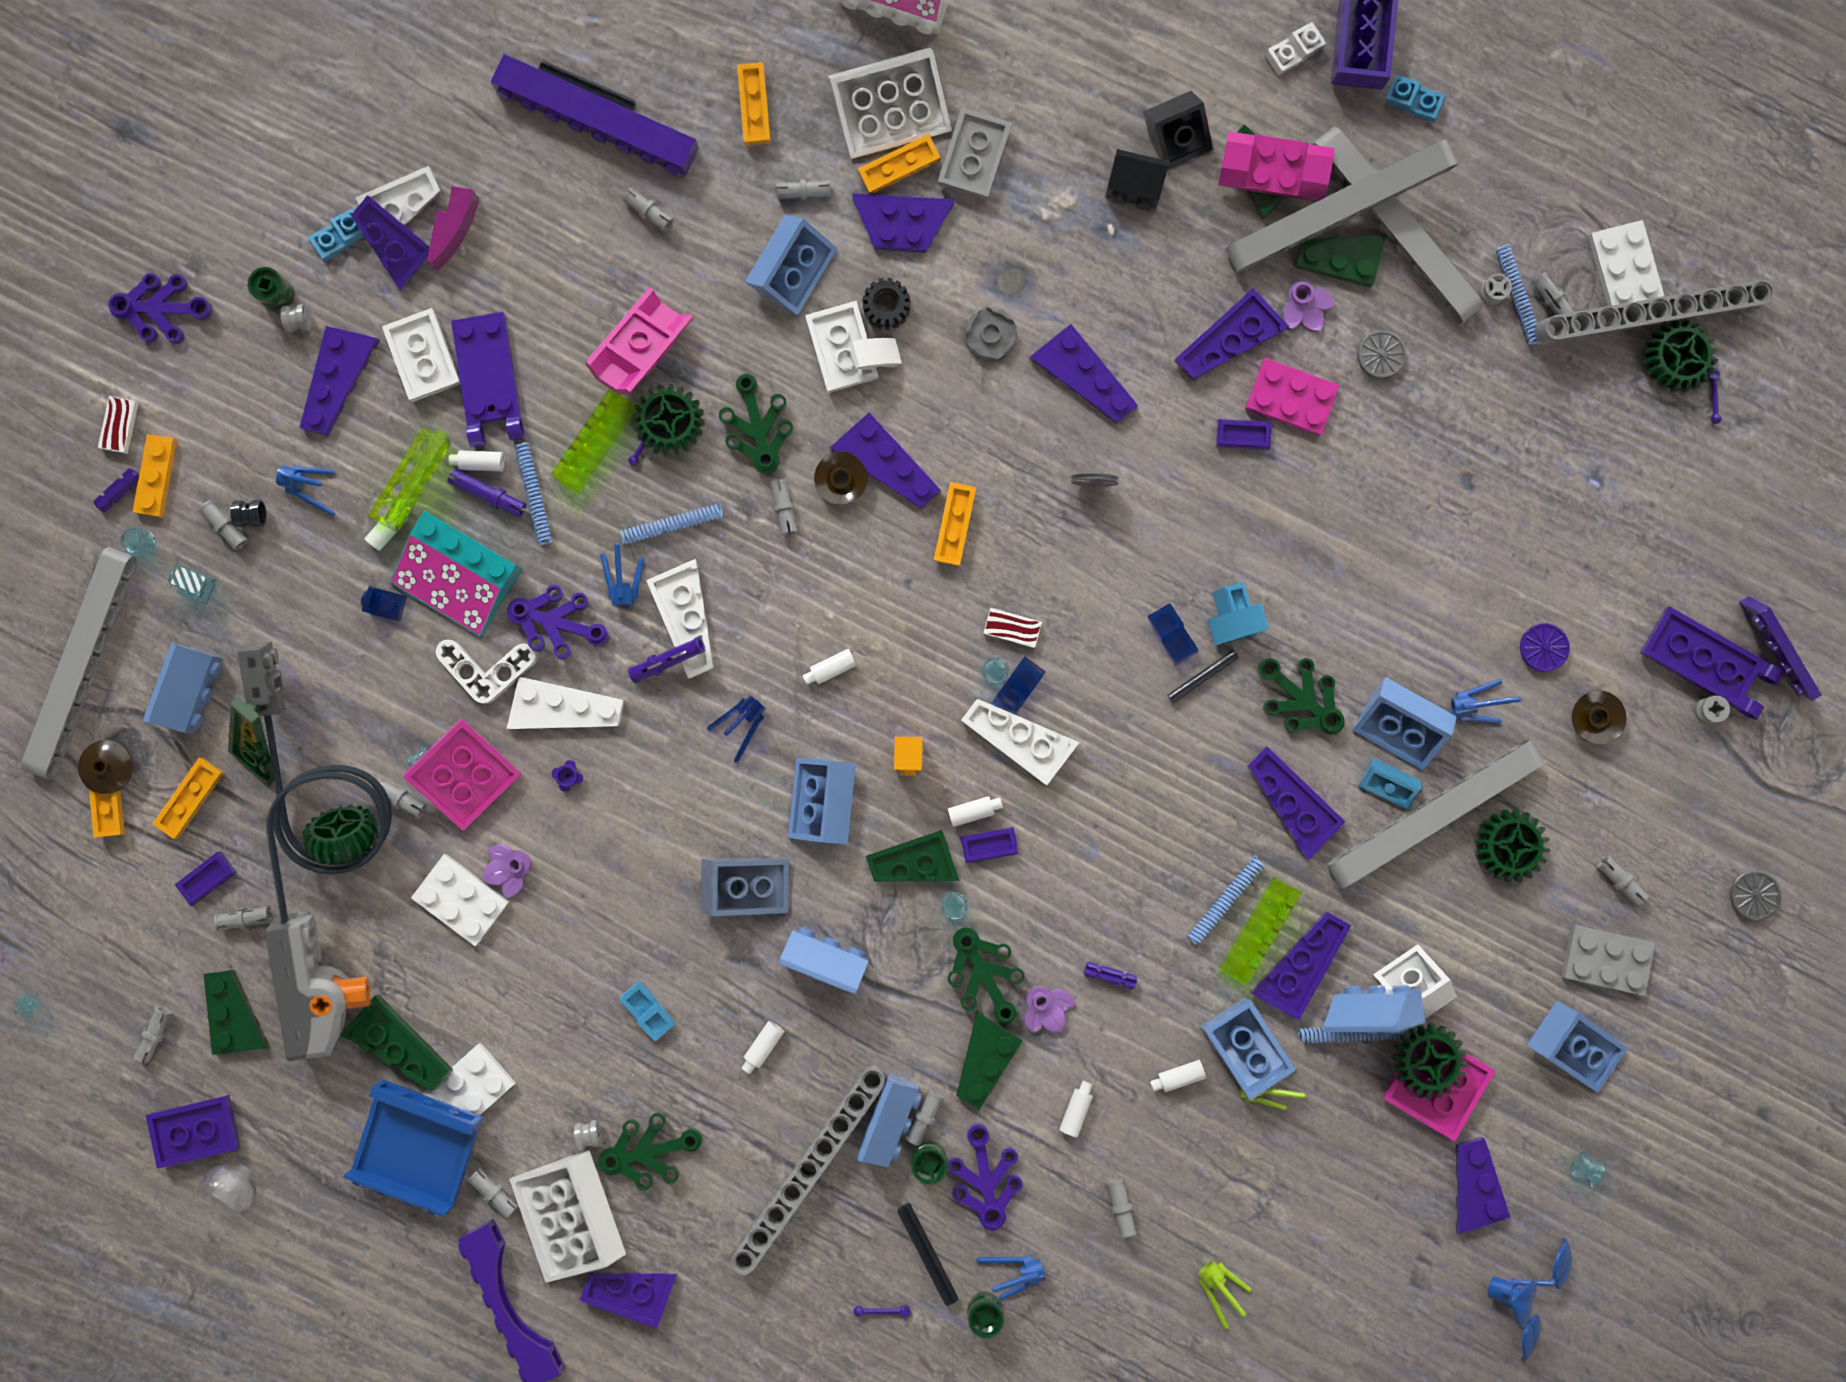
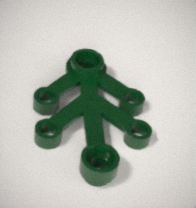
M742 374L736 380V388L745 398L751 424L736 416L729 407H724L719 411V419L723 424L732 425L753 437L758 449L742 442L741 437L737 433L728 434L725 438V443L729 449L738 450L752 458L754 467L758 472L771 474L779 467L780 459L777 453L785 439L793 433V425L787 419L779 421L777 424L778 433L769 446L766 435L780 411L786 408L787 401L782 394L773 395L770 400L771 406L761 421L755 393L758 389L757 381L751 374ZM744 380L751 381V385L748 388H743L741 384ZM779 398L782 399L783 405L776 407L774 401ZM725 412L732 414L729 420H724L722 416ZM783 424H788L790 426V430L788 432H782L780 430ZM733 437L739 440L735 446L729 444V440ZM764 456L771 458V462L767 465L761 463V459Z
M1268 658L1259 663L1257 668L1258 675L1263 680H1273L1296 700H1268L1263 705L1265 714L1273 716L1279 712L1309 710L1316 716L1306 719H1299L1295 716L1288 717L1284 721V728L1289 733L1297 732L1300 729L1320 728L1322 732L1331 735L1343 729L1345 719L1342 712L1335 708L1333 691L1335 680L1332 676H1322L1317 682L1318 688L1323 691V708L1315 701L1312 673L1315 666L1311 659L1304 658L1297 663V670L1302 678L1303 690H1301L1280 672V664L1275 659ZM1304 661L1310 665L1308 671H1303L1301 668V664ZM1265 665L1272 667L1270 675L1264 673L1263 668ZM1325 678L1331 682L1328 689L1322 685V681ZM1270 702L1276 705V711L1273 713L1267 709ZM1328 716L1334 718L1335 723L1333 726L1327 725L1326 719ZM1290 720L1296 721V729L1292 730L1289 728L1288 723Z
M964 927L959 929L953 936V945L958 952L953 969L948 974V982L953 987L962 985L964 981L962 971L967 956H969L973 969L966 993L961 998L962 1008L966 1011H972L976 1008V995L982 980L996 1006L994 1011L996 1019L1003 1024L1011 1023L1016 1018V1008L1011 1002L1005 1001L991 974L1009 979L1011 983L1017 985L1024 981V972L1018 967L1011 969L984 961L978 952L979 950L995 954L999 960L1004 961L1011 956V949L1007 944L1002 943L998 945L981 940L978 933L972 928ZM964 936L971 938L972 942L969 946L962 945L961 939ZM1006 947L1008 949L1007 956H999V948ZM1014 971H1019L1021 973L1020 980L1014 981L1011 978V974ZM954 973L961 976L960 982L953 983L950 979L951 975ZM971 997L974 1000L973 1006L966 1007L963 1003L965 998ZM1002 1009H1010L1011 1015L1008 1018H1003L1000 1014Z
M656 1112L649 1118V1126L636 1148L624 1152L631 1137L635 1136L640 1130L639 1122L635 1119H629L624 1123L622 1127L623 1132L615 1146L606 1148L601 1152L598 1158V1165L600 1170L607 1175L623 1174L636 1182L637 1188L642 1191L648 1190L652 1186L653 1177L650 1173L639 1172L627 1164L629 1162H641L661 1174L666 1183L672 1184L679 1178V1169L676 1166L665 1164L654 1156L679 1149L689 1152L696 1151L703 1142L702 1133L696 1128H688L679 1138L650 1145L657 1132L666 1124V1116L661 1112ZM656 1116L660 1117L662 1125H655L653 1118ZM627 1124H634L636 1131L633 1133L629 1132ZM686 1137H694L695 1144L688 1145ZM608 1157H613L616 1160L615 1166L608 1165ZM668 1170L675 1172L676 1177L674 1179L667 1177L666 1172ZM640 1178H648L649 1185L643 1186L640 1183Z

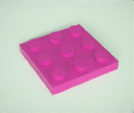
M461 718L403 774V778L464 831L521 775V771Z
M1429 1039L1436 1052H1448L1446 1046L1439 1039ZM1419 1045L1413 1049L1410 1058L1418 1054ZM1467 1054L1461 1060L1468 1062V1066L1460 1068V1071L1464 1072L1466 1077L1457 1076L1456 1080L1459 1081L1460 1086L1456 1087L1451 1084L1452 1093L1448 1094L1442 1089L1441 1098L1435 1097L1434 1093H1432L1431 1098L1427 1099L1424 1097L1423 1092L1421 1095L1416 1096L1413 1094V1088L1406 1090L1403 1087L1405 1081L1400 1082L1397 1080L1396 1077L1401 1072H1396L1381 1098L1455 1142L1493 1077L1495 1070ZM1429 1055L1428 1059L1425 1060V1064L1431 1066V1062H1434V1057ZM1449 1063L1441 1068V1076L1446 1072ZM1411 1069L1418 1081L1430 1082L1424 1070Z

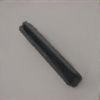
M541 61L538 69L627 109L634 111L636 108V101L549 62Z
M903 1204L897 1209V1213L946 1306L952 1305L958 1300V1295L911 1204Z

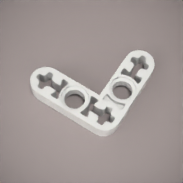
M443 640L436 648V656L475 701L483 704L495 701L519 677H522L531 669L538 660V652L532 651L528 644H519L485 673L459 643L452 640ZM445 647H455L453 654L458 659H461L463 656L465 659L456 664L453 658L444 657L446 654ZM521 650L526 652L530 650L531 653L528 655L530 660L528 662L522 660L517 664L521 668L519 671L512 663H509L511 658L514 662L521 658L519 653ZM470 664L474 669V674L470 679L465 680L461 677L460 670L464 665ZM508 666L511 669L512 675L509 680L503 682L498 678V671L501 667ZM478 680L481 686L490 687L488 690L490 696L488 698L485 696L480 697L481 690L477 685L470 687L469 685Z

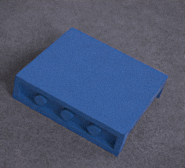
M383 1079L371 1088L369 1097L373 1098L372 1106L352 1169L345 1173L343 1178L352 1181L355 1186L374 1189L379 1195L400 1199L405 1205L426 1209L431 1215L445 1216L455 1206L483 1117Z

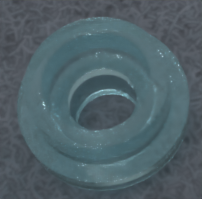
M25 992L13 1002L16 1006L12 1011L15 1014L19 1013L22 1017L28 1015L41 1003L37 998L39 995L36 992L32 994Z

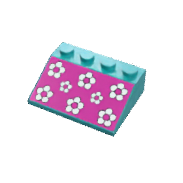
M424 510L409 534L389 583L482 637L523 569Z

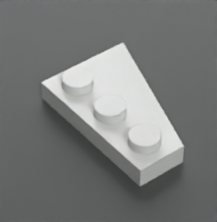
M427 166L356 197V200L360 205L364 198L369 195L406 226L442 192L431 168Z

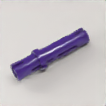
M456 468L450 472L449 475L454 477H448V484L454 485L490 503L491 507L495 509L501 508L517 518L524 514V511L520 509H526L527 503L508 495L505 490H497Z
M696 637L662 654L649 656L646 661L628 668V675L633 683H638L652 675L659 676L663 674V670L682 663L700 653H704L706 651L705 645L700 637ZM683 651H686V653H684V654H682V655H679V656H677V657H675V658H673V659L671 658L672 656H674V655H676V654H679V653H681V652H683ZM662 662V664H659L651 669H647L648 667L654 664Z

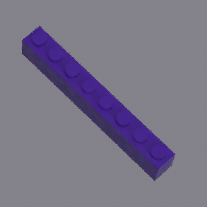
M503 54L490 81L496 90V95L506 101L516 100L520 102L523 108L534 112L536 109L544 113L543 115L553 122L563 121L567 123L570 129L578 133H582V131L592 134L591 137L600 143L605 144L608 141L625 154L635 153L645 163L653 165L655 162L663 166V169L672 175L677 176L679 173L686 176L699 150L697 141L693 137L506 54Z

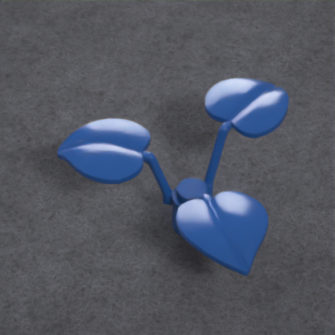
M1563 1238L1564 1244L1555 1258L1553 1277L1550 1280H1517L1511 1278L1508 1281L1493 1276L1489 1283L1488 1297L1503 1302L1505 1307L1514 1310L1519 1327L1523 1328L1527 1324L1522 1337L1523 1357L1521 1360L1523 1362L1528 1360L1530 1354L1535 1349L1541 1331L1540 1317L1538 1315H1534L1533 1318L1531 1317L1537 1286H1556V1289H1561L1569 1276L1571 1249L1566 1238Z

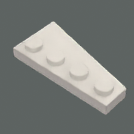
M979 699L974 702L961 719V721L1046 785L1049 784L1080 743Z

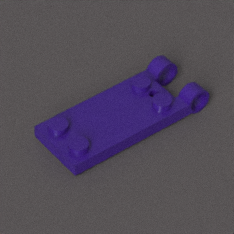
M498 312L451 320L467 422L466 434L470 447L485 445L482 423L505 419L510 441L523 439L525 433L505 313ZM490 406H495L494 412H489Z
M1670 606L1664 609L1640 651L1641 655L1709 694L1725 698L1729 705L1737 709L1740 714L1753 720H1758L1764 709L1762 704L1745 696L1755 677L1757 676L1768 684L1777 685L1784 674L1783 670L1777 666L1766 662ZM1738 675L1742 678L1740 683L1736 681Z

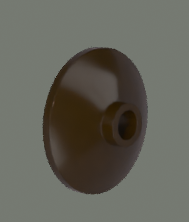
M838 451L830 453L816 467L814 474L815 487L821 497L832 504L846 505L856 501L863 494L867 486L868 477L863 462L849 452ZM839 475L846 476L847 480L844 484L837 483Z
M1599 690L1591 691L1581 696L1576 701L1571 716L1576 733L1583 740L1592 744H1607L1617 739L1622 734L1627 720L1626 710L1622 702L1615 695ZM1594 713L1598 714L1599 721L1597 723L1592 721V715Z
M100 740L92 743L83 751L78 763V773L83 784L91 791L100 794H110L121 790L129 782L133 773V760L129 751L122 744L112 740ZM100 762H103L105 767L104 770L100 772L98 769V765Z

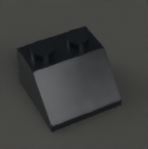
M1188 91L1143 111L1150 140L1159 159L1170 161L1168 169L1213 150L1204 102L1192 91Z
M1117 149L1105 198H1109L1111 202L1116 204H1125V202L1135 204L1137 208L1142 210L1156 209L1170 161Z

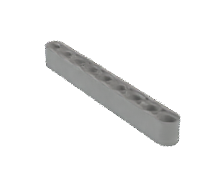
M1332 127L1312 143V145L1334 148L1331 174L1343 189L1376 173L1337 127ZM1397 197L1364 212L1381 235H1386V241L1454 322L1462 325L1483 308V302L1478 294Z
M1447 139L1442 140L1229 245L1226 251L1236 273L1243 272L1456 167L1458 162Z
M1759 280L1559 314L1540 321L1536 325L1535 335L1542 343H1553L1669 323L1676 320L1681 321L1751 309L1769 303L1774 296V289L1770 282ZM1754 290L1757 292V299L1754 297ZM1729 294L1732 297V304L1729 302L1728 299ZM1703 298L1707 302V308L1703 305ZM1678 302L1681 304L1682 312L1677 308ZM1652 306L1656 309V317L1652 314ZM1627 311L1631 314V321L1626 317ZM1601 315L1606 319L1605 326L1600 321ZM1575 319L1580 322V331L1574 325ZM1549 324H1552L1555 328L1554 335L1549 331Z
M111 547L105 548L101 553L21 762V769L23 771L48 780L52 779L58 772L136 568L137 559L134 555Z
M1526 740L1330 861L1327 867L1340 888H1345L1535 771L1545 762L1531 740Z
M869 1066L863 1070L736 1248L731 1259V1266L737 1274L747 1275L754 1270L881 1092L885 1084V1074L880 1067ZM870 1073H875L880 1077L881 1081L876 1086H870L866 1083L865 1077ZM853 1096H860L865 1103L861 1108H854L850 1105L849 1099ZM838 1118H843L848 1122V1128L839 1131L834 1127L833 1122ZM828 1141L832 1145V1150L828 1153H823L818 1149V1143ZM806 1163H811L815 1166L816 1173L806 1175L802 1171V1166ZM795 1186L799 1189L800 1195L792 1198L787 1195L786 1188ZM778 1208L783 1212L784 1217L780 1220H775L771 1217L770 1211ZM763 1231L766 1233L768 1240L758 1242L754 1238V1233ZM740 1254H747L751 1257L752 1262L748 1265H743L739 1262L738 1256Z

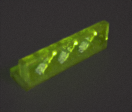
M609 389L550 475L579 495L632 418V415L636 412L635 404Z
M421 427L370 511L369 519L399 532L451 445L447 433L439 429L433 433ZM427 437L431 441L422 453L420 444ZM418 460L411 474L408 475L406 467L409 462ZM405 482L399 494L395 497L394 487L396 484ZM391 505L384 518L378 515L382 507Z
M1272 877L1218 969L1247 986L1302 892L1290 887L1276 877Z

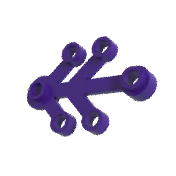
M153 273L145 274L142 281L128 294L117 293L109 299L110 313L118 319H127L138 331L139 337L148 343L157 340L158 332L155 328L146 325L136 312L147 313L163 330L166 339L174 344H179L183 341L184 333L178 327L173 326L163 314L192 315L198 320H206L213 312L211 303L203 297H194L189 303L165 302L176 291L183 292L186 290L188 282L179 274L172 275L168 283L147 301L138 300L148 290L157 291L162 285L161 279ZM155 278V283L149 286V280ZM181 279V285L175 287V282ZM127 303L126 308L121 311V305ZM206 306L205 312L200 314V308ZM151 330V336L145 338V333ZM174 331H177L178 336L175 339H172V333Z
M558 585L549 586L546 589V593L530 601L525 598H516L507 607L509 619L515 624L522 625L528 637V646L534 652H540L545 648V640L541 635L537 634L532 621L543 624L554 646L553 652L560 660L569 658L571 649L568 644L563 642L557 628L587 637L588 642L594 647L604 646L609 639L606 628L601 624L586 626L562 618L576 610L587 608L589 601L583 593L574 594L571 601L546 613L537 611V609L550 602L557 603L562 600L563 591ZM558 590L559 595L557 597H550L551 591ZM578 598L585 599L582 605L575 604ZM518 607L525 608L522 614H516ZM600 630L601 636L593 638V631ZM535 639L541 640V645L533 647L532 642ZM560 647L567 648V652L564 655L557 653Z
M975 1123L969 1127L967 1138L969 1143L975 1146L979 1175L967 1168L959 1157H952L949 1160L948 1170L951 1174L959 1175L983 1192L984 1203L969 1194V1190L964 1184H957L953 1188V1198L957 1202L965 1203L979 1213V1221L984 1228L997 1230L1005 1223V1207L1013 1195L1022 1189V1179L1016 1174L1008 1176L1006 1179L1007 1187L996 1201L993 1190L1008 1168L1017 1162L1018 1155L1014 1148H1005L1001 1153L1002 1159L990 1174L985 1146L989 1140V1132L985 1125ZM977 1129L983 1132V1136L979 1139L973 1137V1132ZM1012 1152L1015 1157L1013 1160L1007 1161L1004 1158L1005 1154ZM957 1161L961 1164V1168L953 1170L951 1164ZM1012 1179H1017L1019 1186L1012 1188L1009 1186V1182ZM964 1189L966 1194L960 1198L956 1196V1191ZM990 1211H995L997 1218L990 1220L987 1214Z

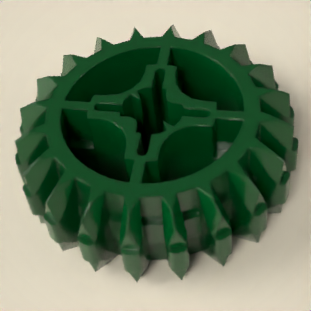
M1679 320L1670 323V325L1667 323L1662 325L1660 330H1655L1651 335L1652 338H1649L1645 343L1649 348L1643 350L1642 353L1648 357L1642 364L1650 366V369L1646 371V375L1653 373L1655 376L1652 383L1661 381V389L1665 390L1670 386L1671 393H1675L1679 389L1682 393L1690 391V388L1695 390L1700 387L1701 383H1706L1710 379L1708 375L1713 374L1716 370L1712 365H1715L1719 360L1712 356L1717 353L1718 348L1711 347L1710 344L1715 339L1706 338L1708 330L1700 332V324L1691 326L1689 320H1685L1681 324ZM1668 338L1683 339V342L1678 345L1675 343L1669 344L1666 341ZM1681 369H1691L1694 371L1690 376L1677 374Z
M670 383L668 391H664L663 386L659 384L658 393L649 388V398L644 395L640 396V401L644 405L635 404L634 408L639 413L632 415L633 421L638 422L633 425V429L639 432L637 435L639 441L645 440L644 447L646 449L654 444L653 452L655 454H658L660 449L663 448L664 456L669 455V449H673L674 454L678 456L679 447H683L684 451L688 452L689 446L687 442L693 445L697 444V439L693 435L702 436L703 432L698 427L705 425V420L700 418L704 415L703 409H697L700 401L698 399L692 400L693 393L691 391L683 396L684 387L680 386L674 392L673 384ZM668 402L679 403L688 411L683 412L682 409L674 410ZM660 404V412L652 416V419L647 420L650 411ZM665 410L668 411L672 419V431H670L669 425L665 421ZM690 420L687 430L677 437V428L685 424V421ZM654 428L655 431L663 430L668 434L669 439L657 437L649 429Z
M350 804L347 807L340 805L336 809L330 808V811L320 812L319 817L311 818V822L305 825V830L302 831L303 846L312 861H318L319 864L327 862L330 866L335 862H338L340 865L343 861L349 860L352 862L353 858H361L362 853L370 852L371 847L377 844L376 839L379 838L378 823L374 815L370 813V810L363 809L362 806L354 807Z
M1507 809L1501 811V816L1498 813L1491 814L1492 821L1488 819L1483 821L1487 829L1478 828L1477 832L1483 836L1482 839L1477 838L1474 842L1481 844V849H1476L1474 852L1484 856L1478 861L1479 864L1484 865L1488 863L1485 872H1494L1495 879L1504 877L1505 882H1511L1513 877L1516 882H1522L1523 875L1530 879L1533 877L1532 870L1535 872L1541 871L1538 862H1547L1542 853H1549L1551 850L1543 847V843L1549 842L1550 839L1549 837H1541V834L1546 829L1545 827L1536 828L1539 823L1537 818L1530 820V813L1528 812L1520 814L1518 809H1513L1510 814ZM1509 824L1504 836L1498 840L1494 839L1496 833L1503 826ZM1520 827L1528 834L1530 844L1523 840L1522 831L1519 830ZM1512 842L1522 846V848L1509 849L1508 846L1501 844ZM1493 848L1501 851L1502 860L1505 861L1504 865L1496 858ZM1524 852H1530L1527 859L1521 865L1515 867L1516 862H1519L1520 855Z
M1429 1023L1426 1029L1424 1024H1419L1417 1026L1418 1032L1410 1027L1408 1028L1409 1038L1403 1034L1399 1036L1400 1040L1404 1042L1403 1045H1394V1048L1400 1051L1399 1054L1392 1055L1393 1060L1399 1061L1398 1064L1392 1066L1394 1071L1401 1072L1396 1077L1397 1080L1400 1082L1405 1081L1403 1087L1406 1090L1413 1088V1094L1416 1096L1421 1095L1423 1092L1424 1097L1427 1099L1431 1098L1432 1093H1434L1435 1097L1441 1098L1442 1089L1448 1094L1452 1093L1451 1084L1456 1087L1460 1086L1459 1081L1456 1080L1457 1076L1466 1077V1074L1460 1071L1461 1067L1468 1066V1062L1461 1060L1462 1057L1467 1055V1051L1459 1049L1463 1042L1459 1039L1454 1040L1456 1034L1452 1031L1447 1032L1446 1027L1442 1025L1436 1028L1434 1023ZM1429 1039H1439L1446 1046L1448 1052H1436ZM1419 1045L1418 1054L1410 1058L1413 1049ZM1429 1055L1434 1057V1062H1431V1066L1425 1064V1060L1428 1059ZM1449 1063L1446 1072L1441 1076V1068ZM1411 1069L1424 1070L1430 1082L1418 1081Z

